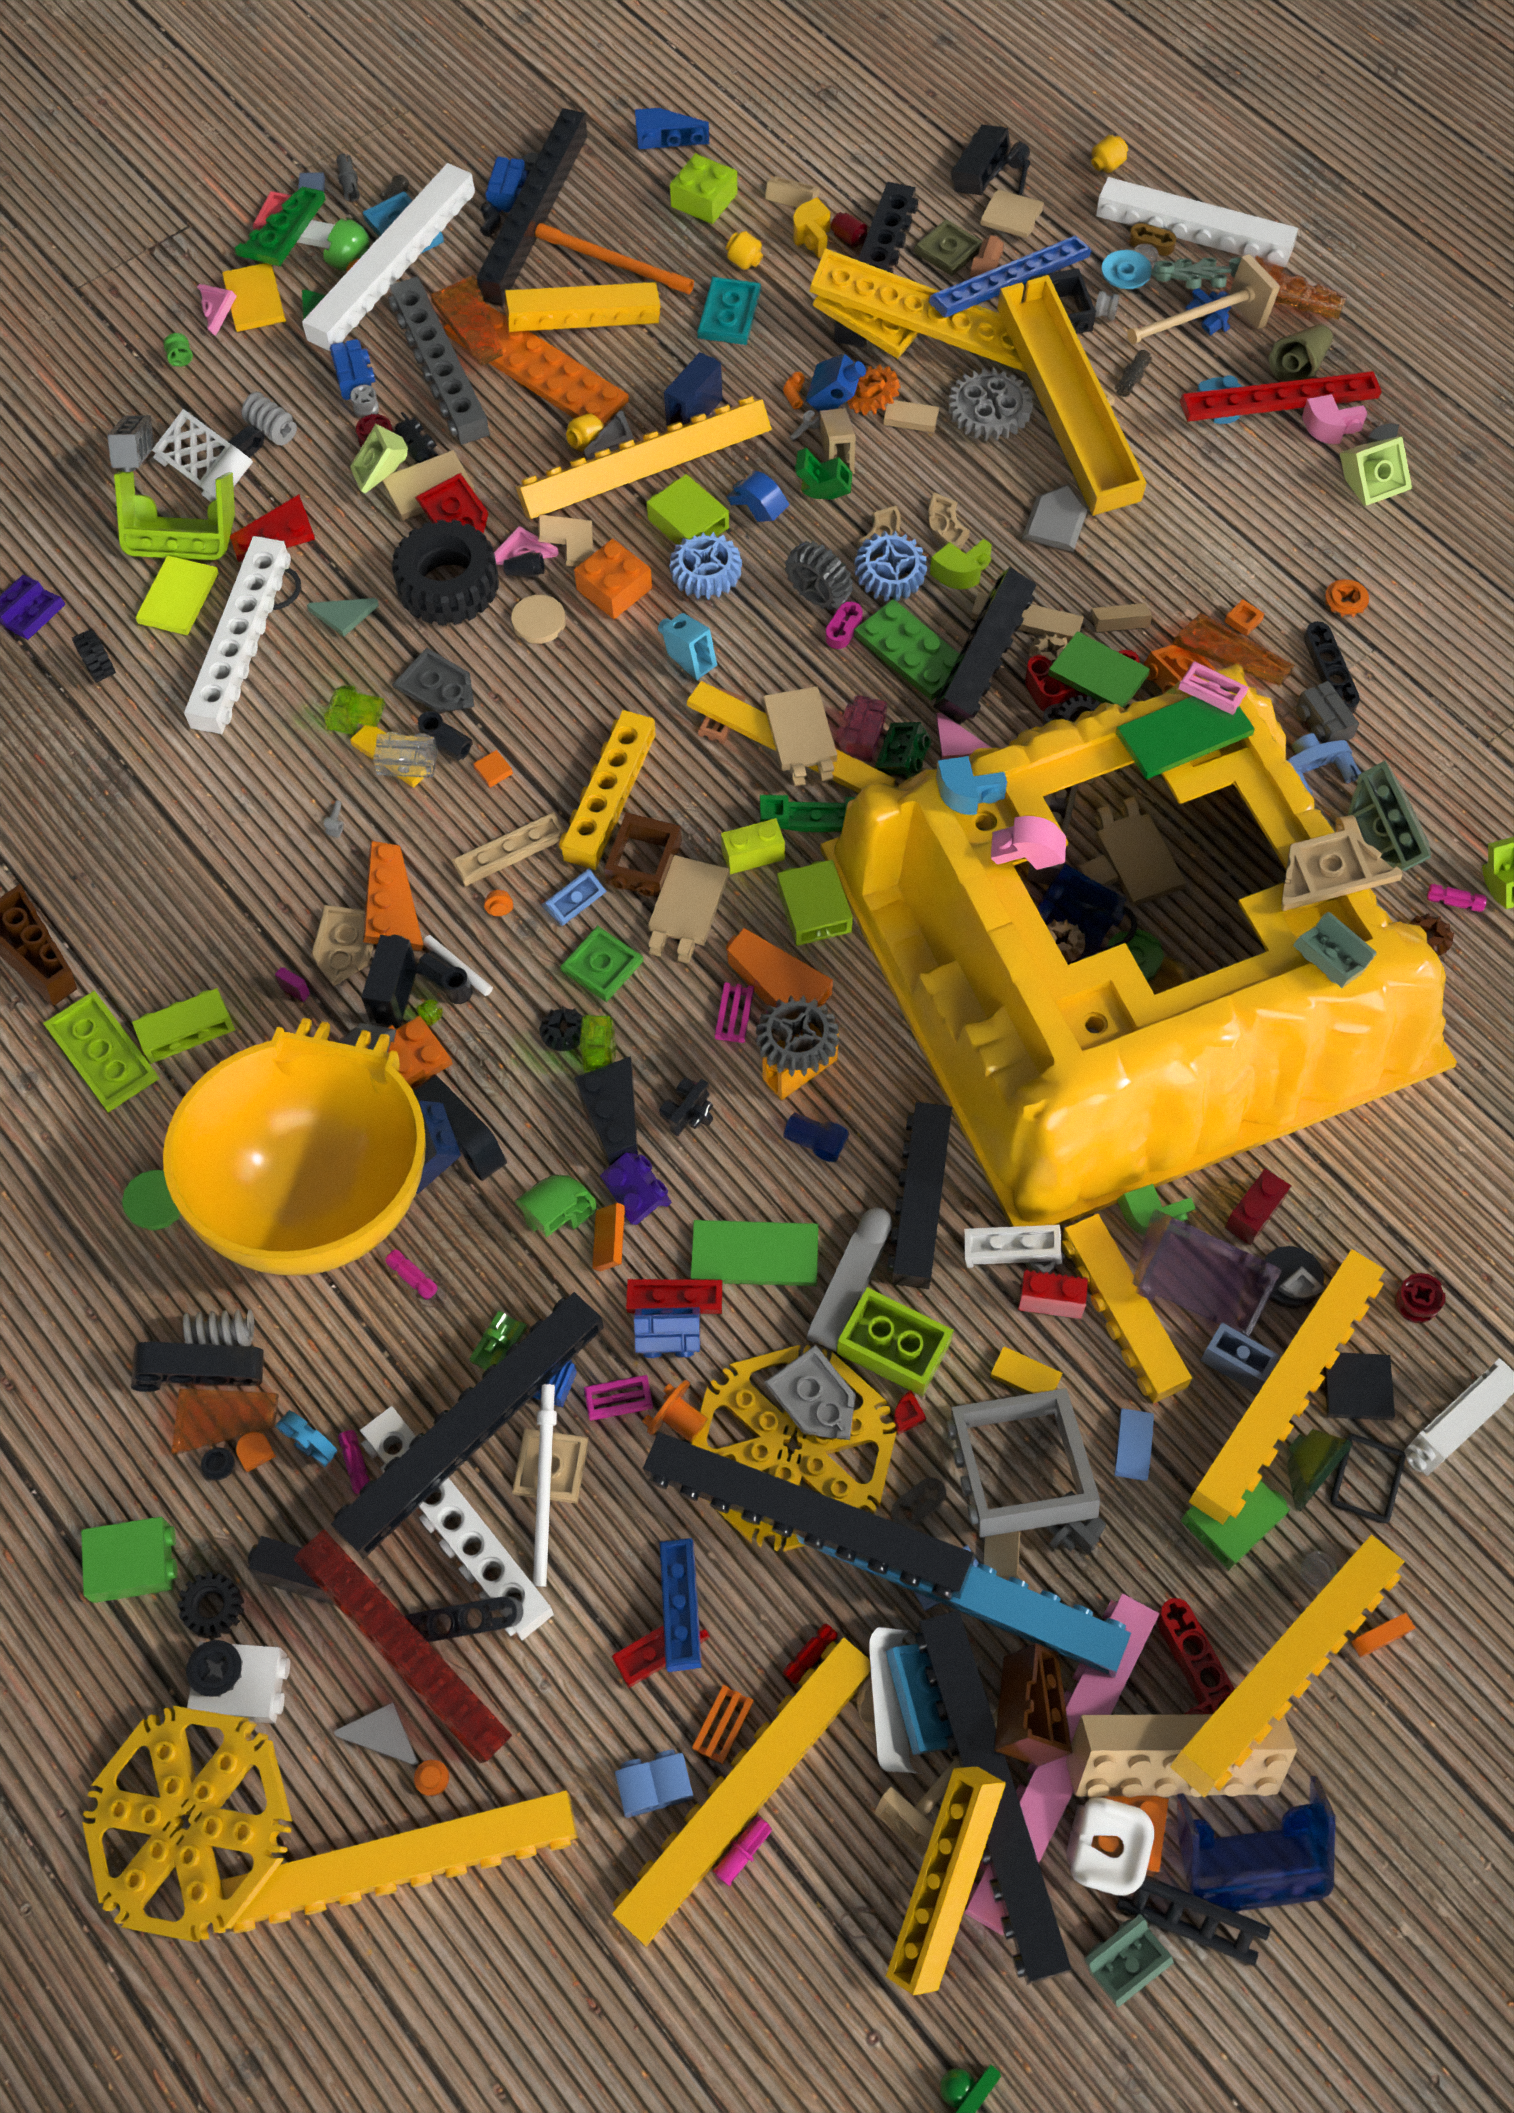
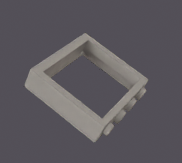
M1067 1388L951 1407V1420L946 1421L949 1440H955L957 1448H953L956 1468H962L964 1476L960 1477L962 1493L964 1497H970L971 1505L967 1506L969 1521L971 1520L972 1524L976 1523L979 1537L1098 1518L1100 1497ZM1054 1414L1078 1495L988 1509L967 1428Z

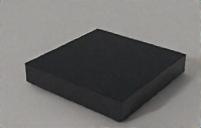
M1340 1353L1331 1369L1324 1366L1327 1418L1393 1420L1395 1418L1390 1355Z

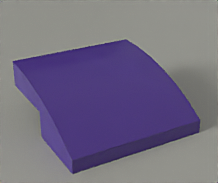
M22 575L0 595V624L15 634L29 640L66 604L60 596L44 590L39 581Z

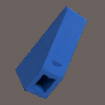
M661 108L635 109L638 149L710 144L709 122Z

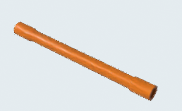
M539 223L536 228V238L555 245L559 244L663 283L672 289L688 295L693 290V279L635 260L563 233L561 230L543 223Z

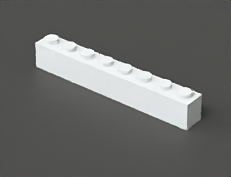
M1110 177L1107 178L1099 196L1096 213L1097 217L1131 226L1138 223L1155 226L1174 233L1176 238L1241 256L1250 254L1256 260L1285 268L1294 248L1299 229Z

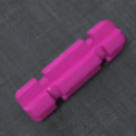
M1431 884L1428 888L1427 900L1439 903L1441 900L1443 904L1464 909L1471 907L1472 911L1483 912L1487 900L1485 895L1477 893L1470 895L1468 891L1450 887L1442 889L1443 886Z
M394 1249L385 1258L387 1265L394 1271H397V1274L413 1289H417L424 1299L428 1300L436 1294L438 1290L436 1284L430 1278L425 1277V1274L409 1259H406L399 1250Z
M347 1430L341 1432L338 1435L340 1447L344 1449L342 1454L348 1475L351 1478L352 1489L356 1494H359L363 1486L370 1480L367 1474H365L367 1470L361 1449L358 1446L357 1435L354 1430Z

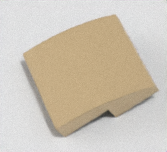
M998 189L991 198L982 216L980 225L1027 238L1033 231L1035 220L1042 212L1044 202Z

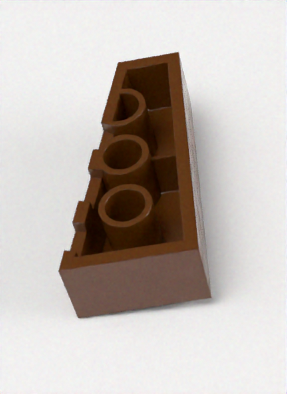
M21 884L17 885L0 897V956L52 1006H55L76 991L77 986L70 967L56 943L52 940L32 902L28 899L25 890Z

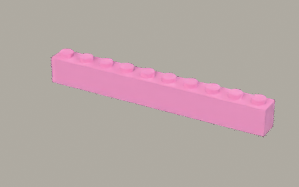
M1123 1593L1118 1602L1110 1601L1102 1617L1105 1620L1111 1618L1126 1625L1125 1630L1131 1632L1115 1678L1079 1663L1072 1677L1078 1683L1073 1693L1066 1690L1064 1694L1071 1743L1081 1715H1111L1160 1614ZM1067 1756L1041 1766L1030 1763L1027 1772L1032 1774L1026 1787L1020 1784L1016 1791L1038 1863L1074 1792L1066 1764ZM981 1861L979 1868L984 1873L979 1884L973 1882L967 1900L968 1906L964 1913L1003 1935L1000 1917L1005 1916L1001 1901L995 1903L990 1889L989 1880L994 1879L990 1864L984 1865Z

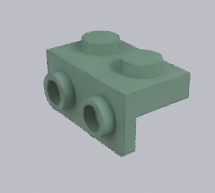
M1330 912L1324 914L1314 928L1299 936L1293 945L1306 960L1315 964L1326 974L1330 981L1338 984L1341 988L1361 976L1377 954L1374 949Z
M1138 1915L1133 1920L1129 1919L1123 1922L1117 1929L1116 1934L1106 1942H1099L1093 1946L1085 1958L1090 1975L1117 2008L1174 1963L1171 1954L1148 1929L1147 1922L1142 1915Z

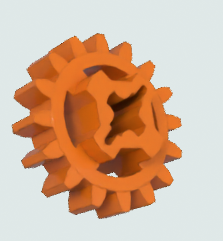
M878 365L876 369L868 366L866 374L859 378L855 395L846 401L849 408L853 409L856 414L862 411L863 416H866L869 411H872L874 415L879 408L886 410L885 405L887 403H894L892 397L899 396L898 389L901 386L896 372L891 371L889 366L884 369L881 365Z

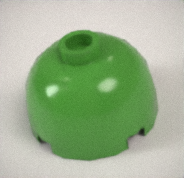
M346 217V220L340 219L327 238V241L331 242L329 250L324 248V261L335 269L346 271L348 264L353 260L360 259L370 247L369 236L364 228Z

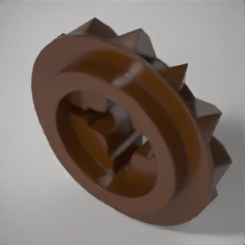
M1427 913L1424 916L1417 915L1409 922V924L1421 926L1426 934L1429 929H1434V936L1427 943L1437 956L1445 954L1452 946L1454 933L1450 930V923L1446 924L1443 922L1441 916L1432 917Z

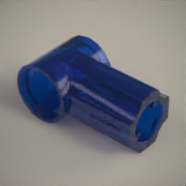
M794 1112L786 1124L783 1138L812 1149L817 1157L825 1161L836 1162L850 1134L846 1128L837 1123L825 1122L823 1124Z

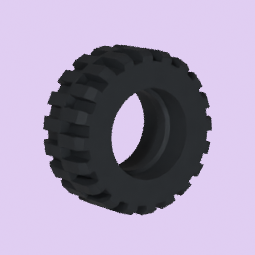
M437 520V523L430 524V522L424 523L422 528L411 530L408 538L404 536L399 542V547L394 551L392 572L398 596L404 608L409 610L410 614L418 619L422 617L424 622L432 624L434 621L438 625L447 626V623L451 622L454 625L461 624L464 619L470 621L476 617V613H482L486 610L488 603L493 602L496 596L495 592L499 586V575L492 544L481 531H476L475 527L467 523L465 526L456 520H452V522ZM443 565H458L466 568L461 575L450 580L436 581L425 577L431 570Z

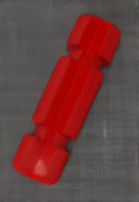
M823 1624L816 1632L817 1636H812L795 1656V1661H790L784 1668L783 1674L792 1683L797 1684L805 1674L804 1671L809 1670L821 1657L826 1646H829L831 1642L837 1639L838 1633L829 1624Z

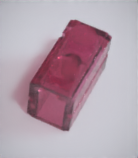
M857 695L852 705L847 704L844 713V721L847 722L845 727H839L836 743L840 744L841 752L853 758L857 757L858 760L867 762L873 760L887 717L888 704L886 701L871 700L869 697Z

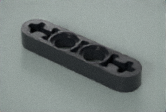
M1312 622L1307 627L1304 642L1322 683L1327 681L1331 683L1341 699L1342 696L1344 697V703L1353 714L1358 706L1360 696L1330 627L1324 622ZM1328 653L1333 656L1334 660L1324 661L1321 659L1320 654ZM1338 675L1343 679V682L1334 683L1329 679V676Z
M504 1596L411 1613L402 1616L398 1620L396 1636L405 1645H419L512 1628L521 1622L524 1609L522 1603L517 1598ZM505 1606L512 1609V1614L508 1615L507 1618H492L491 1611L503 1610ZM473 1608L478 1609L482 1614V1622L477 1628L472 1627L468 1622V1614ZM442 1614H446L451 1621V1627L445 1634L441 1633L437 1628L438 1617ZM412 1624H426V1631L408 1634V1627H411Z

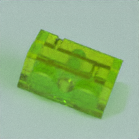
M585 1015L582 1017L580 1050L584 1072L588 1073L616 1062L617 1043L613 1018L595 1015Z

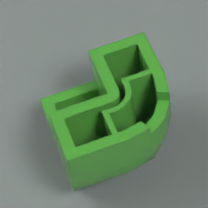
M551 1175L544 1178L515 1200L517 1206L523 1211L526 1224L533 1232L539 1229L546 1238L566 1222L573 1230L596 1213L597 1210L595 1198L580 1182L568 1175Z

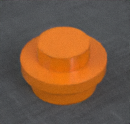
M493 890L484 901L485 911L493 916L507 915L513 909V899L504 890Z
M433 1759L421 1763L414 1774V1783L417 1790L425 1796L441 1794L449 1783L447 1767L442 1762Z

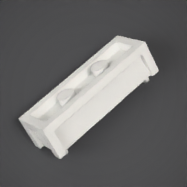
M1060 1225L964 1229L967 1268L974 1267V1264L1055 1261L1056 1264H1062Z

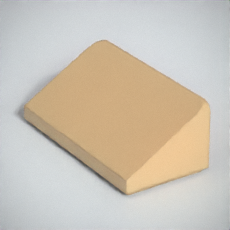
M775 176L767 182L765 199L798 208L803 203L818 197L820 188Z
M1146 603L1091 609L1096 632L1148 628L1152 620L1151 611Z
M1020 1531L985 1537L983 1564L996 1570V1576L1009 1580L1010 1577L1018 1578Z

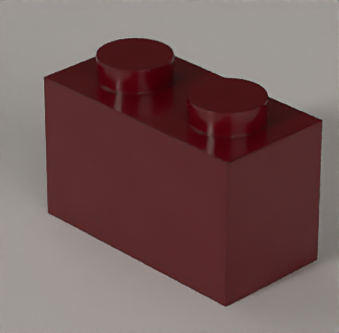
M1265 1168L1232 1211L1224 1228L1251 1246L1285 1200L1291 1185Z

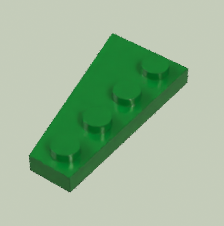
M302 186L281 205L282 210L279 213L271 214L266 219L267 224L263 228L252 231L249 234L250 239L245 244L239 243L235 247L237 256L281 266L326 200L324 191Z

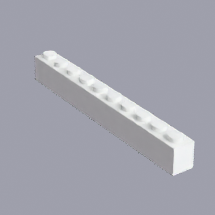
M449 163L440 170L302 321L307 341L330 351L332 344L343 342L347 334L359 324V321L368 311L372 310L374 304L388 292L390 285L403 275V272L411 263L416 261L420 253L431 244L437 234L443 231L447 223L459 213L465 203L472 199L475 193L472 173Z

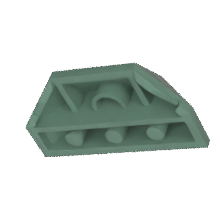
M1383 761L1359 774L1358 785L1353 794L1347 816L1353 815L1356 818L1365 843L1374 846L1382 853L1381 858L1392 868L1397 866L1401 871H1406L1431 858L1429 841L1405 791L1388 763Z

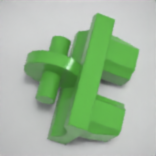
M498 1311L469 1358L470 1362L484 1370L493 1364L498 1365L506 1357L507 1350L515 1342L520 1341L527 1329V1325Z

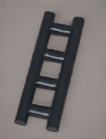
M1145 1875L1142 1885L1134 1892L1132 1899L1120 1895L1116 1905V1909L1134 1917L1142 1915L1146 1922L1252 1966H1255L1259 1952L1249 1948L1254 1936L1266 1941L1271 1929L1270 1926L1147 1875ZM1150 1893L1171 1901L1166 1913L1145 1905ZM1185 1907L1205 1915L1201 1927L1180 1920ZM1219 1922L1240 1930L1235 1942L1214 1934Z

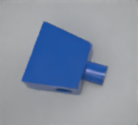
M840 354L816 364L806 401L819 413L820 411L836 409L855 395L859 378L866 374L864 364L860 361L854 363L846 354Z

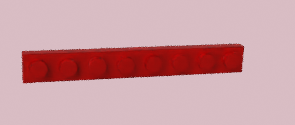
M1374 371L1185 393L1180 398V404L1186 420L1189 422L1305 408L1307 399L1331 394L1336 404L1378 399L1382 390Z

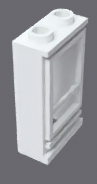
M1499 1358L1404 1450L1408 1463L1415 1470L1423 1472L1426 1476L1432 1473L1514 1393V1371Z

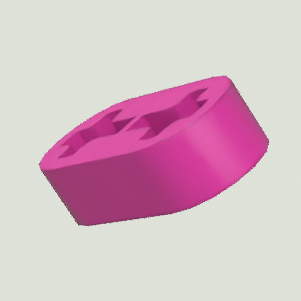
M843 603L826 628V643L831 648L842 649L846 647L854 636V629L861 625L863 610L858 603ZM851 615L848 621H846V616ZM840 630H843L842 635H838Z

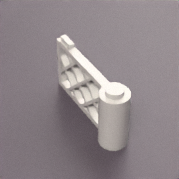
M184 409L152 449L156 453L153 456L155 460L164 467L169 463L203 489L201 495L210 502L216 500L215 479L227 472H233V486H235L253 463L239 449L224 440ZM187 419L190 420V430L181 433V427ZM206 433V443L197 445V436ZM190 438V447L181 449V440ZM174 442V451L163 453L168 444ZM223 445L225 448L220 455L213 457V448ZM207 450V459L197 461V452ZM190 454L191 463L181 466V456ZM207 466V472L199 480L197 469Z

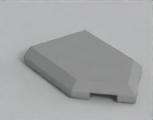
M1070 484L1036 497L1022 539L1074 552L1088 509Z
M816 1345L764 1382L803 1434L850 1440L855 1393Z

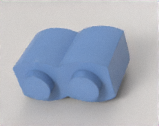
M666 1750L655 1754V1760L651 1762L641 1763V1759H633L621 1764V1769L615 1771L625 1818L646 1814L693 1800L683 1753L675 1754V1750Z

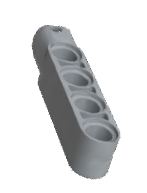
M871 1208L862 1216L811 1323L807 1340L837 1352V1341L867 1288L891 1235L892 1217L883 1208Z

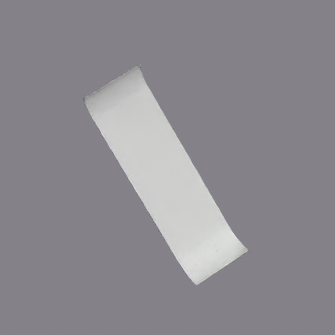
M878 1627L872 1633L869 1642L878 1762L881 1768L887 1772L917 1773L910 1763L908 1735L886 1651L890 1648L901 1646L904 1636L910 1631Z

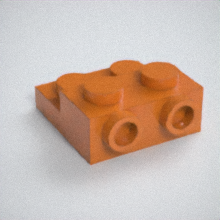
M1187 640L1151 651L1143 664L1150 668L1147 679L1155 682L1162 689L1163 694L1183 679L1194 661L1212 670H1217Z
M421 1016L416 1017L398 1029H395L393 1025L389 1027L396 1030L394 1042L390 1043L388 1053L391 1050L397 1051L400 1062L398 1072L405 1078L412 1089L431 1075L437 1074L453 1064L452 1059Z

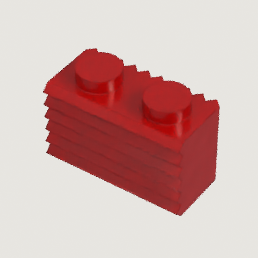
M1027 1269L1024 1271L1020 1285L1018 1310L1082 1319L1086 1307L1088 1279L1086 1277L1081 1279L1079 1276L1075 1278L1073 1275L1068 1277L1066 1274L1062 1277L1060 1273L1057 1276L1054 1273L1049 1275L1048 1272L1043 1274L1039 1271L1036 1273L1035 1270L1030 1272Z

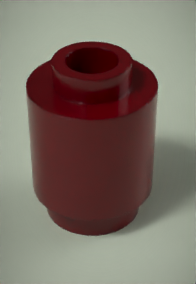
M839 212L831 222V230L834 232V235L852 247H857L865 242L868 235L867 225L852 215Z

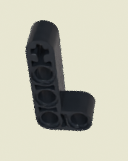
M436 1074L431 1075L412 1089L418 1101L443 1103L458 1148L479 1180L484 1181L507 1164L498 1141L490 1129Z
M140 1342L134 1348L131 1389L139 1392H154L160 1390L162 1383L257 1386L263 1381L264 1350L252 1346Z

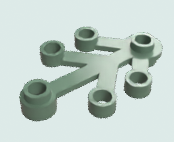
M1242 257L1230 259L1229 266H1216L1217 259L1203 258L1202 261L1193 265L1190 259H1178L1175 263L1171 261H1157L1154 263V268L1151 269V275L1156 277L1158 281H1170L1171 278L1186 281V287L1190 289L1200 288L1202 278L1211 280L1212 287L1222 288L1226 286L1227 276L1216 273H1231V277L1234 278Z

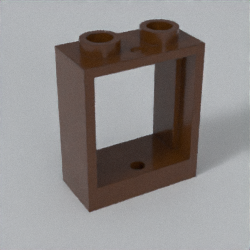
M626 812L604 868L606 884L619 890L628 889L636 891L647 897H659L674 855L677 856L682 842L681 826ZM628 838L665 847L655 875L618 866Z

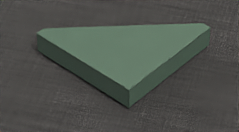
M367 598L309 603L307 608L310 613L344 637L372 613L379 604L377 599Z

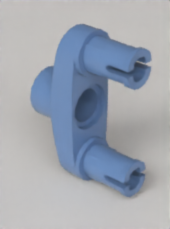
M1314 733L1297 739L1292 744L1296 755L1287 760L1292 764L1311 795L1313 791L1308 786L1302 773L1333 763L1338 767L1346 784L1350 783L1351 780L1352 782L1356 781L1359 774L1362 773L1357 767L1351 755L1352 750L1346 741L1339 740L1320 744Z

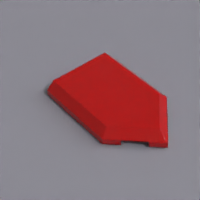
M461 473L415 497L432 524L437 523V520H446V522L456 520L460 521L464 526L467 523L475 527L476 531L479 530L484 534L489 512Z

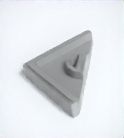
M394 1703L388 1704L334 1731L337 1738L404 1761L413 1766L419 1764Z

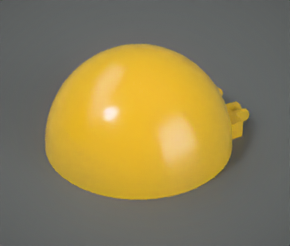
M303 1017L295 1034L284 1032L283 1028L277 1027L271 1041L257 1044L235 1053L205 1073L192 1086L178 1105L168 1126L164 1141L163 1171L166 1185L174 1204L185 1222L201 1240L224 1257L246 1268L270 1274L300 1276L322 1273L349 1264L374 1249L396 1228L410 1207L420 1184L425 1161L426 1139L424 1120L419 1102L412 1088L398 1072L400 1067L398 1053L392 1050L390 1053H387L390 1036L381 1034L373 1050L368 1049L371 1042V1032L367 1030L361 1031L355 1046L327 1040L330 1034V1024L322 1021L314 1037H309L312 1029V1020Z

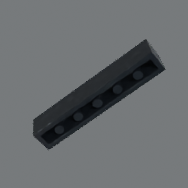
M1011 567L997 578L933 705L935 709L958 724H962L968 718L973 719L981 707L978 703L981 696L984 697L992 685L989 681L991 676L997 673L1003 663L1000 660L1002 654L1006 653L1013 643L1011 638L1013 632H1016L1024 621V617H1022L1024 610H1027L1034 601L1035 596L1032 593L1037 584Z
M916 1102L914 1113L908 1112L906 1130L912 1131L911 1141L904 1140L902 1158L908 1159L907 1168L900 1169L898 1185L904 1187L903 1197L897 1196L895 1215H901L900 1224L893 1225L891 1244H897L896 1255L889 1254L887 1273H893V1285L922 1289L930 1288L952 1106Z

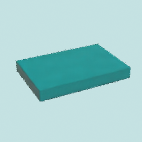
M712 277L697 331V338L747 345L761 293V283Z

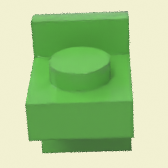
M1153 1184L1124 1193L1117 1198L1127 1224L1137 1233L1147 1237L1164 1236L1171 1232L1170 1226L1188 1220L1187 1214L1195 1210L1191 1197L1162 1207Z

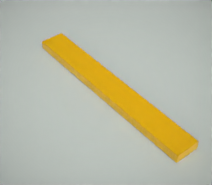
M700 681L687 699L688 707L776 751L766 713ZM836 749L837 761L832 762L834 766V771L832 772L833 781L857 793H860L864 786L878 783L894 786L895 778ZM818 765L808 766V768L820 774Z

